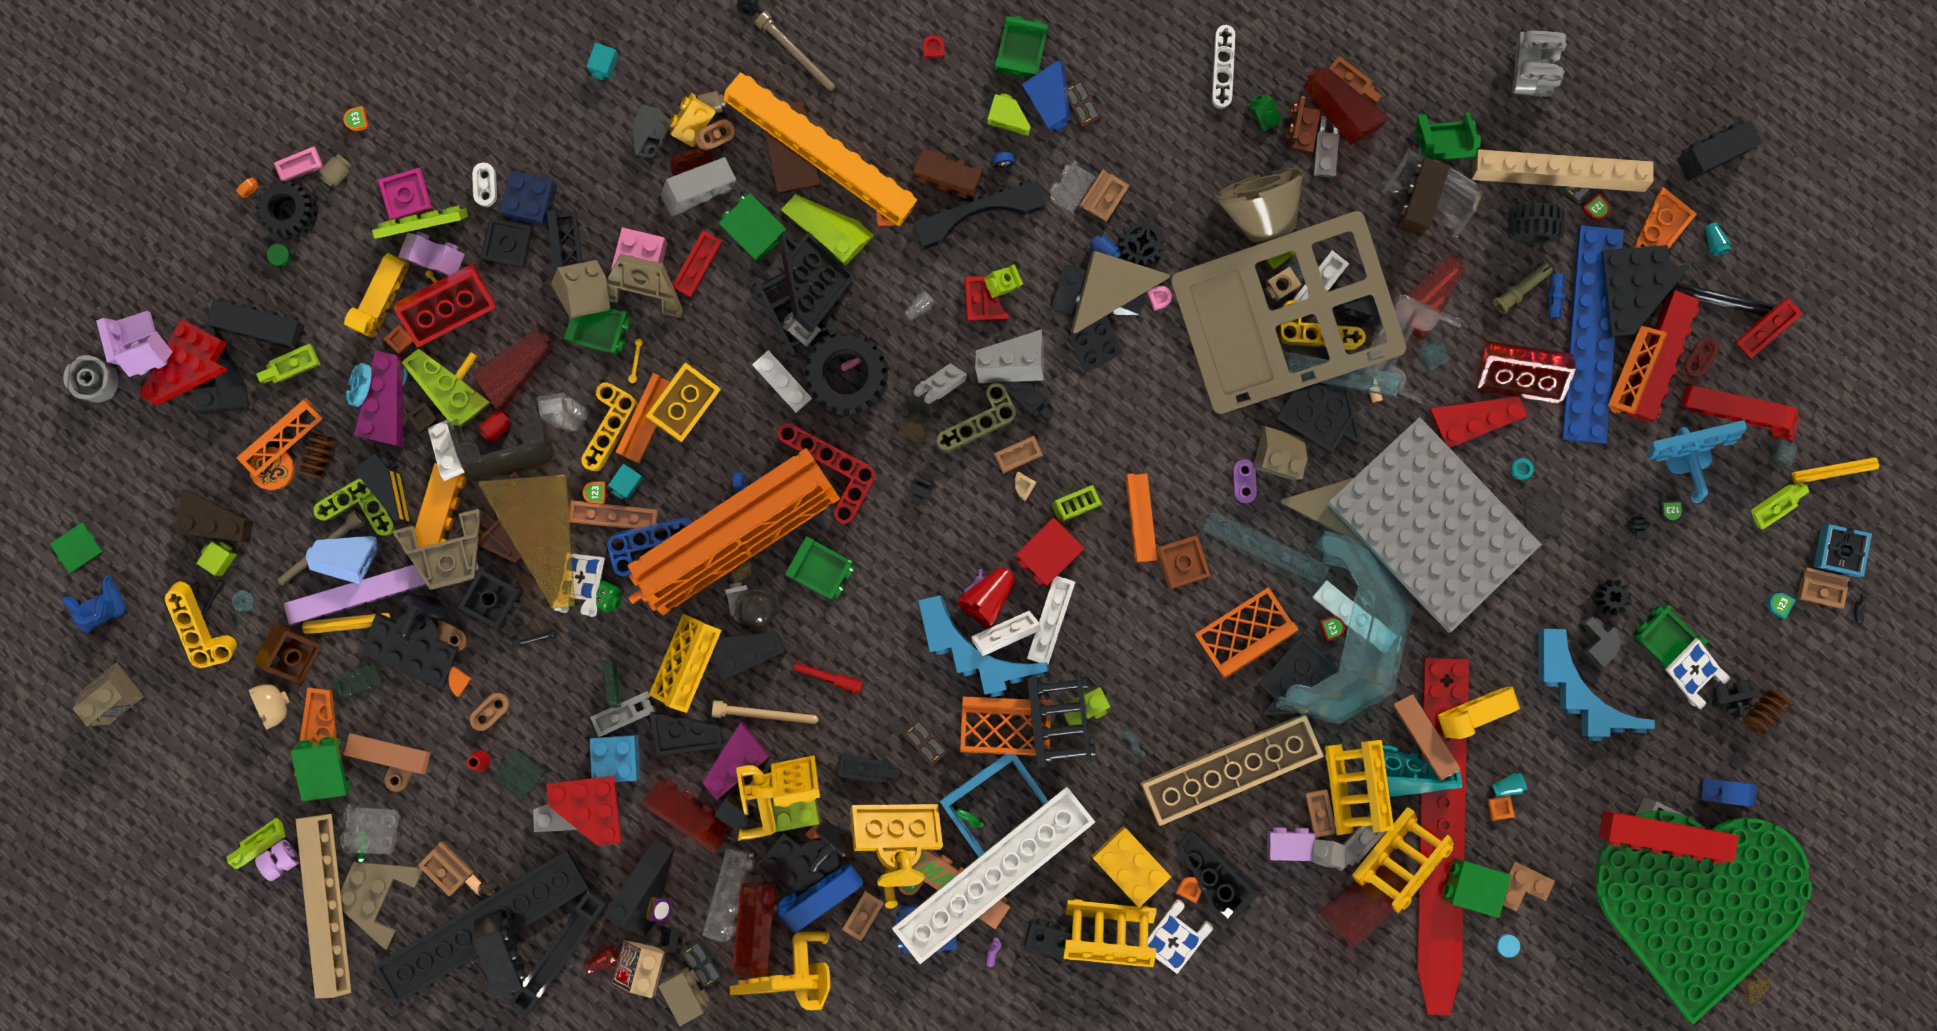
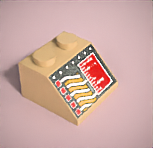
M624 939L612 983L630 993L652 998L656 994L667 952L657 947Z

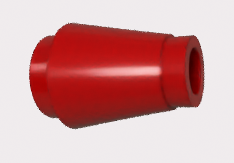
M477 750L469 756L466 764L475 772H483L490 765V757L485 751ZM474 759H477V765L474 764Z

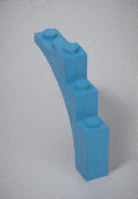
M943 596L918 600L930 652L936 651V655L949 653V648H952L957 673L963 672L964 676L977 674L976 669H979L984 694H990L991 697L1004 695L1003 690L1008 689L1007 680H1010V684L1023 681L1024 676L1031 675V677L1040 678L1045 676L1044 672L1049 671L1047 662L1035 664L1012 663L995 658L989 654L982 656L975 645L968 641L954 624L947 611Z
M1538 629V682H1545V686L1559 687L1560 682V709H1567L1569 714H1581L1582 709V736H1589L1590 741H1603V737H1610V728L1611 732L1621 733L1625 732V728H1633V733H1647V729H1655V720L1636 718L1621 713L1606 705L1590 691L1573 665L1568 649L1566 629Z

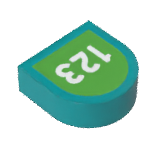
M1775 593L1769 597L1767 606L1770 612L1782 619H1786L1796 599L1785 593Z

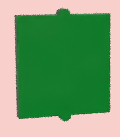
M83 522L50 543L58 556L57 560L63 563L69 574L103 552L95 541V535H91Z

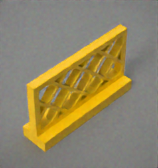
M683 614L649 695L665 703L670 708L687 713L722 630ZM687 623H689V629L685 631ZM690 636V642L686 644V638ZM678 644H680V650L676 651ZM681 657L682 662L678 664L677 659ZM671 664L672 670L668 672V668ZM673 677V683L669 685V679ZM663 684V690L660 693H658L661 685Z

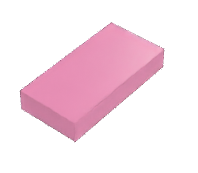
M315 147L274 163L280 180L286 183L323 168Z

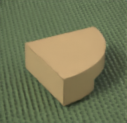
M1017 472L1015 489L1019 497L1026 501L1037 482Z

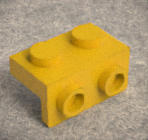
M691 93L689 97H685L680 104L681 110L678 115L674 114L672 116L670 134L687 145L694 147L696 144V133L707 127L715 114V109L696 99V95Z

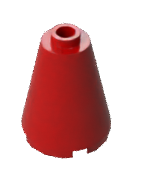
M998 567L962 594L957 604L969 617L972 615L978 619L976 623L985 628H991L1015 582L1013 578L1014 573L1006 567Z

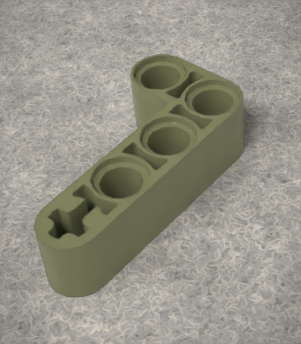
M994 383L988 387L986 397L991 409L939 433L937 436V446L941 451L951 452L1013 422L1016 411L1003 385ZM994 389H999L1002 392V397L1000 399H993L990 396V392ZM1006 408L1011 411L1012 416L1009 419H1003L999 412ZM989 418L992 421L991 427H981V419ZM963 427H969L973 433L970 437L964 438L961 436L960 430ZM956 431L960 442L957 443L956 439L950 441V446L947 447L946 444L941 445L943 437L946 436L947 439L954 437L952 432Z

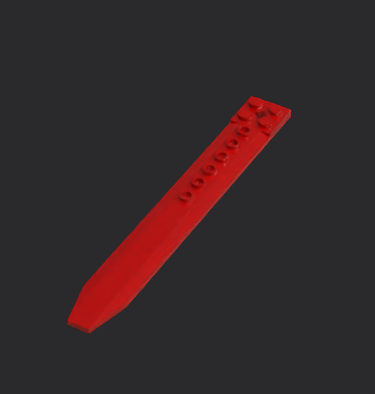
M1424 658L1422 709L1459 765L1462 780L1461 788L1421 793L1420 826L1441 841L1446 835H1449L1454 844L1451 854L1440 861L1418 890L1417 972L1428 1015L1451 1014L1462 973L1463 907L1445 902L1442 898L1443 888L1447 884L1450 864L1454 858L1464 860L1467 737L1462 739L1445 737L1438 715L1468 702L1469 660ZM1445 674L1451 679L1448 687H1444V683L1440 682V679L1444 678ZM1421 753V759L1427 760L1423 753ZM1420 837L1419 853L1429 858L1436 848Z

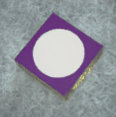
M651 897L646 919L668 922L673 900Z

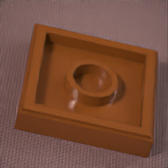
M1198 535L1156 548L1169 590L1211 577Z

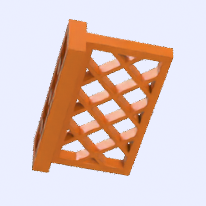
M1268 587L1197 632L1195 636L1224 680L1297 634L1299 629L1294 622L1292 623ZM1267 594L1272 601L1270 610L1258 607L1259 599L1263 595ZM1256 601L1255 606H1250L1252 603ZM1244 608L1254 610L1252 621L1239 619L1241 610ZM1257 611L1270 613L1267 625L1255 622ZM1238 613L1237 618L1232 617L1233 615ZM1272 614L1281 615L1286 623L1280 627L1271 626ZM1225 620L1235 621L1234 633L1221 631L1222 622ZM1238 622L1251 625L1249 636L1236 634ZM1219 625V630L1213 629ZM1253 627L1267 628L1265 637L1261 639L1252 637ZM1208 631L1218 633L1216 644L1206 643L1202 635ZM1220 634L1233 636L1231 648L1218 646ZM1235 637L1247 639V648L1243 651L1233 649ZM1209 647L1215 648L1214 654L1212 653ZM1217 649L1230 651L1228 660L1220 665L1215 657ZM1232 652L1238 653L1231 658Z
M963 697L960 752L1036 756L1035 748L1030 744L1034 740V736L1027 741L1020 734V731L1027 725L1033 729L1030 700ZM1041 700V704L1050 706L1051 701ZM966 714H976L981 721L972 728L966 721ZM1051 714L1046 717L1045 726H1048V728H1050ZM992 715H998L1003 720L996 728L987 721ZM1014 716H1020L1025 721L1018 729L1009 722ZM983 723L991 730L984 739L975 731ZM1005 724L1014 732L1006 740L997 732ZM971 733L980 740L975 747L965 746V739ZM993 734L1002 741L997 748L990 747L986 742ZM1016 735L1025 743L1019 749L1013 748L1008 743ZM1050 737L1049 740H1046L1047 749L1050 748Z

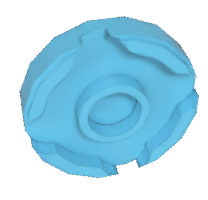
M360 363L351 372L348 380L351 390L346 391V400L349 405L359 407L365 400L371 383L370 365Z

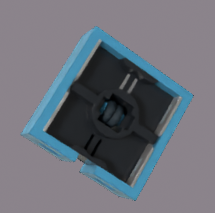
M1831 524L1821 525L1813 568L1852 577H1864L1872 534L1858 530L1846 531L1847 528Z

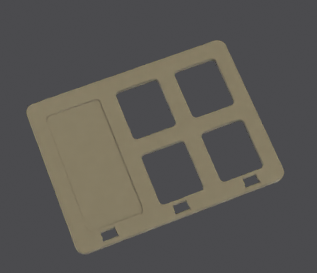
M1359 211L1339 216L1180 271L1172 277V285L1212 407L1219 414L1401 356L1406 351V343L1366 219ZM1351 231L1354 235L1367 277L1365 280L1333 291H1327L1312 245ZM1294 251L1308 289L1309 297L1306 300L1272 311L1268 308L1255 266L1258 262ZM1372 295L1385 330L1387 342L1354 354H1347L1332 311L1333 307ZM1314 314L1317 317L1330 359L1326 363L1291 373L1281 348L1276 327L1280 324ZM1380 349L1383 356L1368 360V352ZM1314 371L1316 378L1302 382L1301 374ZM1248 392L1251 399L1237 403L1236 395Z

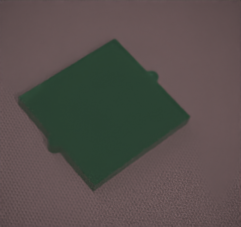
M514 748L507 759L501 762L502 766L493 776V779L524 801L531 790L537 787L536 783L546 770Z

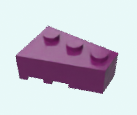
M743 722L739 724L703 781L704 786L716 800L738 784L736 767L746 765L758 767L770 757L769 753Z

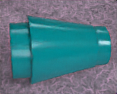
M1717 222L1711 223L1704 228L1710 253H1713L1714 256H1720L1731 250V242Z
M1513 773L1492 785L1496 797L1523 794V791L1528 790L1522 773Z

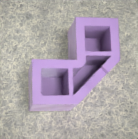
M421 232L416 234L407 233L398 256L399 258L422 268L431 269L444 276H449L459 270L465 254L457 251L458 246L448 242L445 245L436 244L429 240L430 236Z

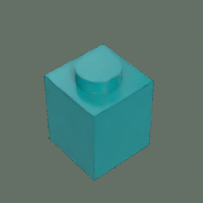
M595 43L586 66L591 76L603 80L604 77L611 79L619 54L616 49Z
M622 464L608 486L613 488L611 493L618 498L623 499L625 496L630 499L644 477L627 465Z

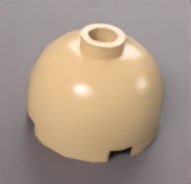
M262 684L248 689L266 730L275 727L286 718V705L290 701L285 691L280 693L278 688L271 684Z

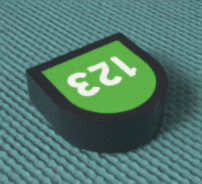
M1683 500L1659 501L1661 518L1668 523L1679 521L1684 514Z

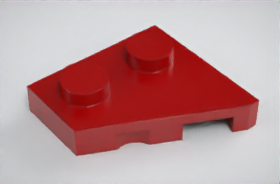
M986 276L964 278L966 321H999L1009 319L1008 313H1005L999 302V297L992 298L984 281Z

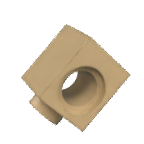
M1288 267L1265 283V292L1270 299L1274 298L1278 302L1297 290L1301 283L1292 269ZM1276 282H1284L1286 285V290H1279L1276 286Z

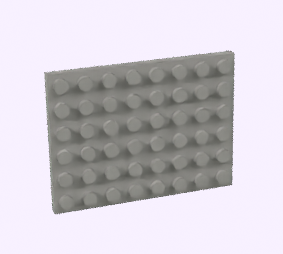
M1420 417L1327 502V505L1448 633L1452 632L1541 546V543Z

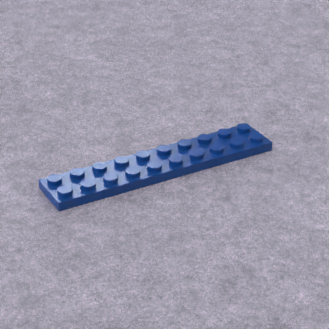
M1583 225L1578 227L1561 440L1599 444L1607 443L1608 404L1611 395L1615 337H1609L1600 252L1603 250L1622 249L1624 230Z

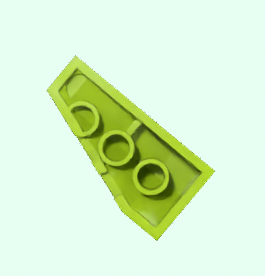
M796 194L781 209L805 232L809 231L845 266L850 263L874 236L859 221Z

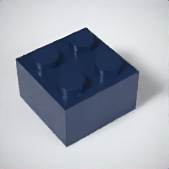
M510 170L500 213L505 218L547 227V211L552 210L557 190L556 183L551 179Z

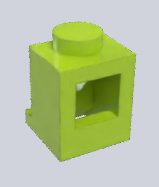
M1015 265L994 271L984 278L992 298L1011 293L1023 285Z

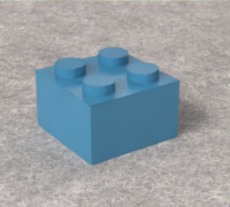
M638 735L590 739L592 778L615 775L616 782L637 781L641 779Z

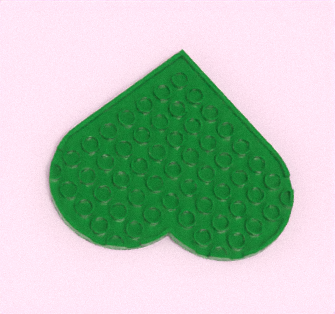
M1654 810L1635 815L1704 828L1693 819L1671 811ZM1738 818L1721 823L1711 829L1739 836L1734 862L1725 861L1724 865L1712 863L1710 858L1704 857V861L1690 859L1689 854H1683V858L1672 856L1666 850H1663L1662 854L1648 851L1649 847L1642 846L1641 850L1628 848L1627 843H1621V846L1606 844L1607 840L1600 851L1595 870V889L1604 915L1684 1018L1692 1025L1780 946L1797 929L1806 914L1803 911L1807 900H1810L1812 882L1809 881L1808 874L1809 863L1799 843L1792 835L1778 825L1761 819Z

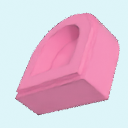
M1157 286L1147 291L1154 311L1168 306L1171 302V291L1165 286Z

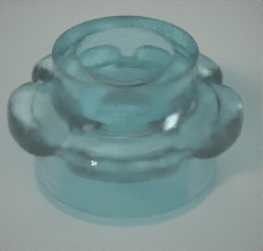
M246 590L239 591L232 598V604L237 611H249L253 607L254 596Z

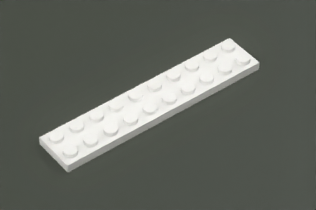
M1066 786L892 927V930L918 963H923L1088 829L1095 821Z

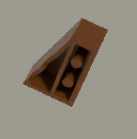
M923 148L913 170V177L920 184L928 185L930 183L935 185L936 189L940 192L948 193L950 191L955 193L956 197L960 200L967 201L970 199L973 201L983 178V167L977 165L976 169L965 166L966 162L959 159L958 162L948 159L947 155Z

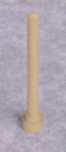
M714 700L712 708L713 718L736 715L816 724L819 720L816 715L727 706V703H723L721 700Z

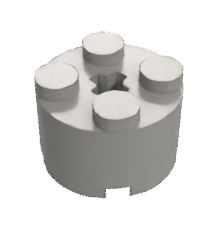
M89 355L79 356L71 364H68L63 376L64 384L73 396L94 403L111 399L119 384L117 370L112 364Z

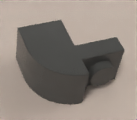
M1586 617L1580 624L1590 633L1594 640L1583 652L1597 667H1605L1619 651V634L1615 627L1604 629L1605 625L1598 618Z

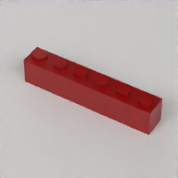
M1676 290L1667 295L1655 329L1667 332L1668 335L1635 414L1626 411L1623 414L1646 423L1659 418L1662 411L1660 405L1669 393V387L1667 386L1677 371V367H1675L1677 359H1680L1683 355V343L1689 337L1692 330L1690 324L1699 312V307H1697L1699 299ZM1652 335L1648 348L1657 344L1660 337ZM1648 353L1645 354L1641 367L1650 363L1651 358ZM1640 373L1637 375L1634 386L1641 384L1643 380ZM1632 393L1626 406L1631 407L1635 398Z
M1603 810L1598 837L1606 839V844L1621 846V843H1627L1628 848L1641 850L1642 846L1649 847L1648 851L1662 854L1663 850H1666L1672 856L1683 858V854H1689L1690 859L1704 861V857L1710 858L1712 863L1724 865L1725 861L1734 862L1739 836L1717 830Z

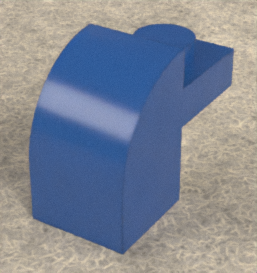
M1703 778L1702 800L1755 807L1757 784Z

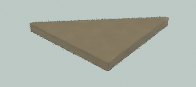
M1092 251L1071 333H1077L1167 280L1170 275L1101 252Z
M1353 478L1280 500L1282 505L1368 548L1327 505V502Z

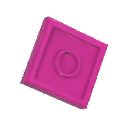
M420 168L378 180L389 220H399L407 216L433 210Z

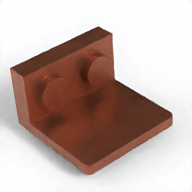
M1301 96L1298 102H1294L1293 108L1290 109L1288 121L1292 122L1289 129L1286 130L1284 142H1288L1286 149L1312 154L1321 110L1304 107L1306 97Z

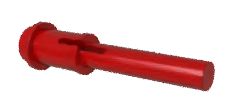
M795 663L793 671L833 683L834 687L851 691L854 695L855 693L860 694L863 686V681H860L858 677L854 679L840 673L834 675L799 663Z

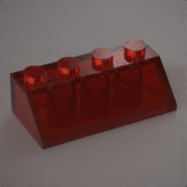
M1486 341L1480 358L1476 390L1562 404L1576 370L1573 354Z
M668 778L666 780L660 779L643 799L641 805L713 854L719 852L733 832V827L730 828V825H726V822L723 823L722 820H719V817L715 818L712 807L705 803L700 805L694 801L696 797L686 790L684 793L678 790V785Z
M1385 865L1380 866L1376 871L1377 877L1399 893L1408 884L1407 881ZM1354 880L1321 909L1319 913L1345 943L1354 949L1396 911L1392 906L1394 899L1371 882L1366 883L1362 887Z
M747 882L740 885L733 974L748 978L768 977L770 972L777 882Z

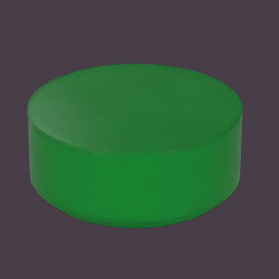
M274 244L268 249L267 258L273 265L282 267L289 263L291 252L282 244Z

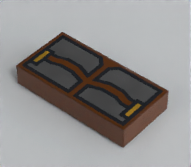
M1082 79L1067 86L1069 105L1081 128L1101 119V115Z
M920 718L903 732L931 765H934L948 752Z

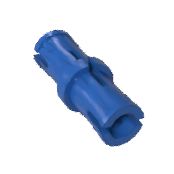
M1551 274L1550 293H1547V298L1549 299L1547 318H1561L1562 301L1565 299V294H1563L1564 274Z

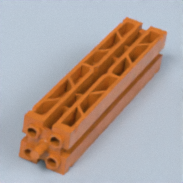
M805 448L799 452L798 456H793L639 557V560L627 565L631 571V574H629L631 581L640 588L628 596V599L634 604L642 598L653 611L658 610L662 615H665L671 608L677 607L826 509L829 504L840 500L810 452Z

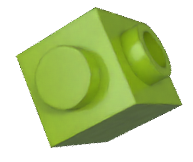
M211 541L202 549V556L196 564L214 576H223L237 554L231 551L233 547L224 541L220 543Z

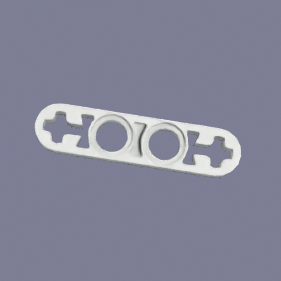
M1229 25L1220 26L1215 34L1212 104L1217 109L1227 108L1232 100L1235 31ZM1223 31H1227V35L1231 36L1228 37L1226 46H1222L1223 37L1219 36L1222 35ZM1220 52L1228 53L1230 56L1229 61L1221 62L1218 54ZM1219 73L1227 74L1228 82L1220 83L1217 80V75ZM1228 87L1229 90H1224V98H1227V100L1221 104L1220 100L1216 98L1219 97L1221 88Z

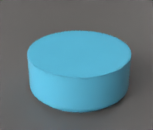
M1504 934L1497 939L1496 948L1501 955L1514 957L1520 950V942L1513 935Z

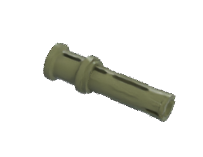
M1543 262L1516 286H1509L1503 295L1499 298L1495 297L1492 300L1493 306L1499 313L1505 315L1511 306L1522 301L1523 295L1553 273L1552 268L1550 267L1543 272L1549 266V264Z

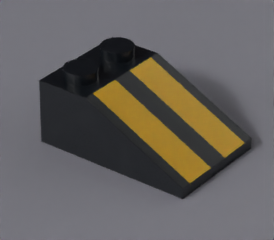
M374 453L355 468L354 471L395 522L408 524L410 523V517L401 474L397 471L399 466L391 457L387 458L385 455L381 456Z

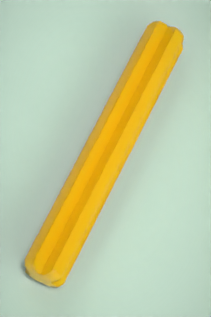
M1877 458L1863 459L1793 472L1791 478L1793 483L1809 482L1875 470L1879 468Z
M380 613L391 618L389 613ZM376 614L303 622L302 629L304 634L371 628Z

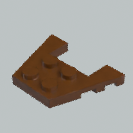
M514 471L500 486L516 502L485 533L479 529L478 546L514 563H518L548 531L519 475ZM462 525L453 532L459 537H464Z

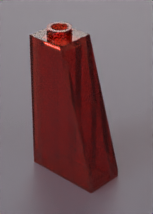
M1328 67L1321 70L1315 69L1307 76L1308 80L1303 88L1350 145L1378 132L1389 119L1383 111Z
M1451 253L1394 306L1397 318L1419 341H1422L1429 335L1465 271L1463 262L1457 256H1452Z
M536 328L471 373L497 410L502 411L553 350L550 345L552 340L545 331L541 333Z

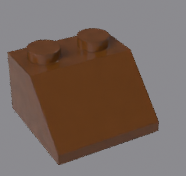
M275 622L254 662L264 671L302 684L323 645L289 627Z

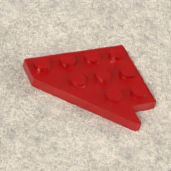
M181 319L167 343L168 347L172 350V354L167 359L168 363L162 368H153L147 381L142 386L139 396L155 405H160L226 372L227 368L216 362L227 343Z

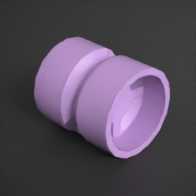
M281 840L271 847V851L267 850L256 857L255 863L260 873L267 880L274 881L284 874V870L288 871L299 864L300 859L292 845L286 840Z

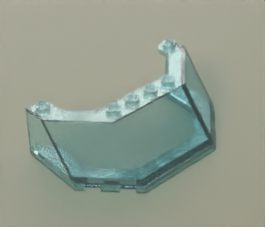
M1324 531L1316 538L1313 548L1322 551L1323 558L1321 562L1348 569L1358 585L1337 673L1312 688L1299 684L1291 686L1287 690L1285 697H1278L1276 708L1342 724L1394 693L1413 606L1392 572L1368 547L1348 536Z

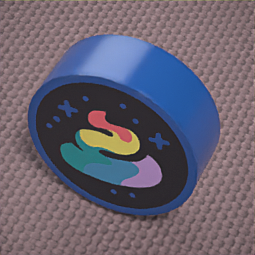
M1009 152L998 153L992 158L995 168L1010 167L1015 163L1014 155Z

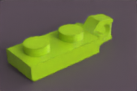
M307 344L269 361V364L266 365L267 369L256 375L263 384L269 381L278 383L321 364L313 346Z
M1803 483L1790 484L1750 510L1756 526L1764 530L1798 507L1799 499L1809 493L1807 485Z
M275 818L240 842L239 849L227 856L228 864L238 869L261 855L274 844L280 842L281 839L286 837L283 823L278 818Z

